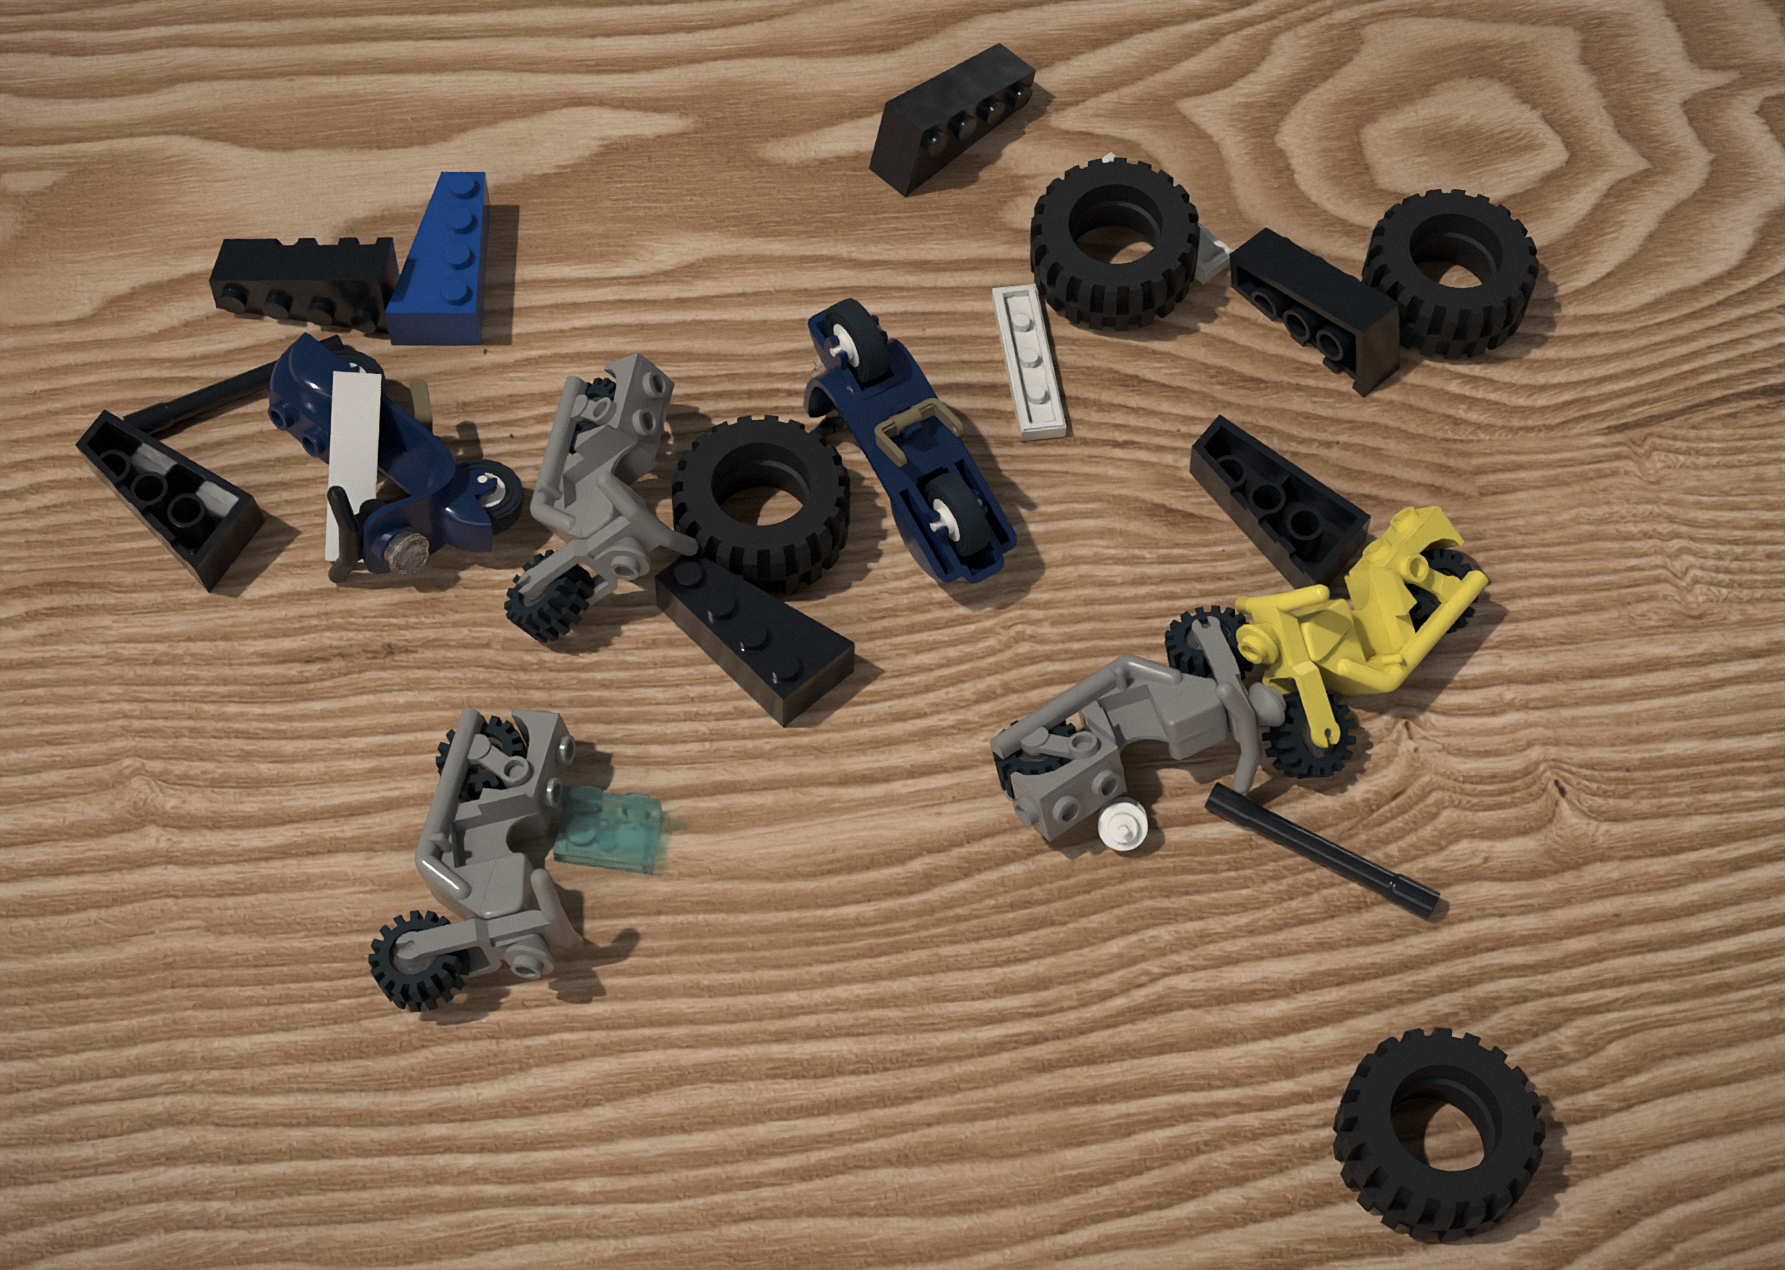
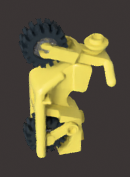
M1439 506L1418 509L1408 507L1401 510L1391 519L1390 527L1382 536L1364 549L1363 557L1349 571L1350 575L1344 577L1355 611L1350 610L1348 602L1344 599L1328 600L1330 591L1328 587L1321 584L1256 597L1243 595L1235 601L1237 612L1251 615L1254 624H1245L1237 630L1238 649L1248 661L1255 664L1262 663L1268 665L1269 669L1265 670L1263 675V684L1275 687L1281 693L1286 703L1284 723L1279 727L1270 726V732L1262 733V741L1271 742V747L1264 750L1266 756L1277 757L1272 765L1276 770H1285L1283 775L1290 778L1297 777V779L1330 777L1334 775L1333 772L1341 771L1345 767L1341 760H1350L1353 752L1346 748L1347 745L1356 744V736L1348 735V729L1356 727L1354 719L1345 720L1344 717L1350 712L1347 704L1338 705L1341 698L1336 694H1328L1324 685L1345 696L1392 692L1405 681L1444 634L1457 632V629L1464 628L1468 624L1465 618L1473 617L1476 610L1469 605L1478 602V595L1489 583V580L1484 573L1476 570L1473 571L1469 563L1461 564L1464 557L1459 553L1451 554L1452 550L1446 549L1461 546L1464 540ZM1303 608L1302 610H1300V611L1297 612L1296 614H1293V612H1292V610H1297V609ZM1288 677L1295 679L1298 691L1292 692Z

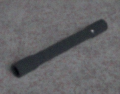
M338 334L319 341L330 351L345 350ZM278 360L174 400L159 402L125 415L122 418L150 436L171 428L178 422L269 388L271 375Z
M1219 782L1215 784L1206 801L1205 809L1241 827L1251 828L1383 894L1389 901L1427 920L1441 895L1440 892L1404 874L1394 873L1260 806L1255 800L1239 794Z

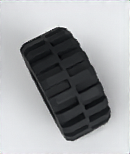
M1114 157L1113 162L1103 163L1102 158L1088 161V167L1082 169L1079 165H1076L1065 171L1064 180L1059 177L1055 178L1046 187V194L1039 197L1034 207V217L1031 218L1030 266L1031 272L1034 273V283L1039 293L1047 294L1046 303L1057 312L1064 309L1065 318L1075 324H1079L1082 320L1089 323L1090 329L1102 331L1103 326L1114 327L1115 332L1128 331V326L1132 324H1137L1139 328L1153 324L1155 315L1164 318L1174 310L1175 302L1179 303L1184 300L1189 292L1190 283L1194 281L1200 241L1199 215L1196 206L1191 202L1189 203L1190 195L1182 185L1173 186L1174 178L1163 170L1156 173L1152 171L1151 164L1139 160L1136 165L1126 163L1127 158ZM1104 226H1121L1140 233L1150 241L1154 248L1148 254L1135 261L1112 264L1087 256L1076 246L1075 242L1082 235L1093 229Z
M1442 189L1428 190L1423 197L1417 193L1403 199L1402 205L1397 203L1385 212L1384 218L1377 222L1373 230L1361 274V282L1382 294L1390 296L1399 303L1400 346L1407 350L1410 347L1421 350L1420 355L1431 358L1434 354L1444 355V359H1459L1461 354H1467L1468 358L1484 354L1486 347L1489 350H1493L1504 344L1506 338L1512 336L1520 326L1539 273V261L1536 258L1537 249L1531 237H1526L1528 230L1519 219L1513 220L1510 217V210L1499 204L1496 207L1489 203L1490 199L1481 194H1477V197L1465 195L1466 190L1452 189L1451 193H1442ZM1432 260L1452 262L1468 269L1482 284L1468 288L1445 286L1425 276L1417 268L1416 264Z
M749 415L738 417L737 423L728 425L727 421L712 427V434L710 436L705 433L701 434L691 443L692 451L687 450L682 454L677 463L678 471L673 474L671 485L674 531L694 538L698 542V554L772 595V591L783 590L784 595L798 591L799 583L805 581L807 585H811L822 577V567L826 570L831 569L839 559V551L845 548L850 525V478L847 468L842 465L841 455L835 447L831 445L826 447V438L816 430L812 429L808 433L804 431L805 424L792 419L788 423L779 421L778 416L764 415L762 420H752V416ZM753 487L780 489L795 497L803 505L792 517L776 524L761 526L739 522L728 516L720 508L733 494Z
M1435 1027L1431 1036H1425L1424 1031L1421 1028L1405 1031L1400 1043L1395 1037H1390L1379 1043L1375 1053H1367L1358 1064L1340 1101L1341 1104L1335 1115L1333 1130L1337 1133L1333 1143L1335 1159L1339 1162L1345 1161L1340 1175L1346 1187L1353 1188L1357 1186L1361 1191L1356 1201L1367 1212H1370L1375 1207L1384 1214L1380 1223L1392 1230H1395L1399 1223L1410 1228L1409 1237L1425 1240L1430 1232H1438V1239L1441 1242L1456 1241L1463 1230L1470 1237L1485 1232L1491 1222L1498 1224L1510 1213L1515 1203H1518L1540 1166L1544 1153L1540 1146L1546 1138L1545 1122L1542 1119H1536L1542 1109L1536 1092H1526L1524 1087L1529 1078L1519 1066L1511 1069L1505 1063L1508 1055L1498 1047L1494 1046L1489 1051L1480 1046L1481 1038L1466 1032L1463 1039L1452 1037L1451 1028ZM1416 1098L1437 1099L1453 1105L1472 1121L1479 1132L1484 1149L1482 1161L1475 1167L1459 1171L1440 1170L1418 1161L1407 1152L1395 1134L1391 1121L1393 1108L1404 1101Z

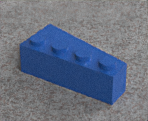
M441 172L385 311L391 345L481 346L490 218V200L486 172Z

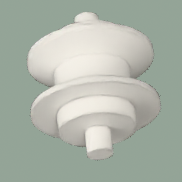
M1116 797L1101 808L1098 816V831L1103 842L1110 848L1119 851L1134 849L1143 842L1148 831L1147 814L1138 801L1129 797Z

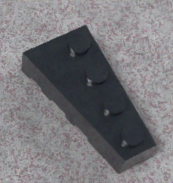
M998 43L887 101L869 169L901 195L907 197L1009 116L1022 109L1032 96L1031 86L1036 70L1001 43Z
M1267 227L1229 254L1231 287L1271 321L1278 317L1282 319L1287 330L1291 333L1290 337L1302 347L1309 342L1326 357L1323 359V364L1333 373L1337 374L1340 370H1343L1354 379L1355 382L1352 388L1363 398L1400 369L1399 303L1390 296L1378 292L1355 276L1343 272L1326 262L1322 257L1310 253L1293 243L1289 238L1282 237Z
M345 237L339 239L338 245H319L315 238H299L298 242L294 245H283L277 238L224 239L212 270L209 284L216 308L225 309L231 313L245 312L265 315L277 320L291 319L311 322L324 327L331 325L351 328L363 333L377 332L389 334L385 311L400 273L393 237H377L375 244H360L357 237Z
M105 409L75 444L93 473L208 593L211 592L266 522L251 494Z
M1219 414L1192 445L1190 474L1295 590L1318 584L1328 587L1366 541L1371 515Z
M698 553L692 556L682 555L654 576L657 607L783 728L854 672L855 643Z

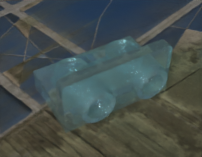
M588 785L577 788H563L561 797L563 810L553 851L555 862L648 875L653 874L663 825L660 800L653 799L649 795L639 792H630L626 795L607 793L597 787Z

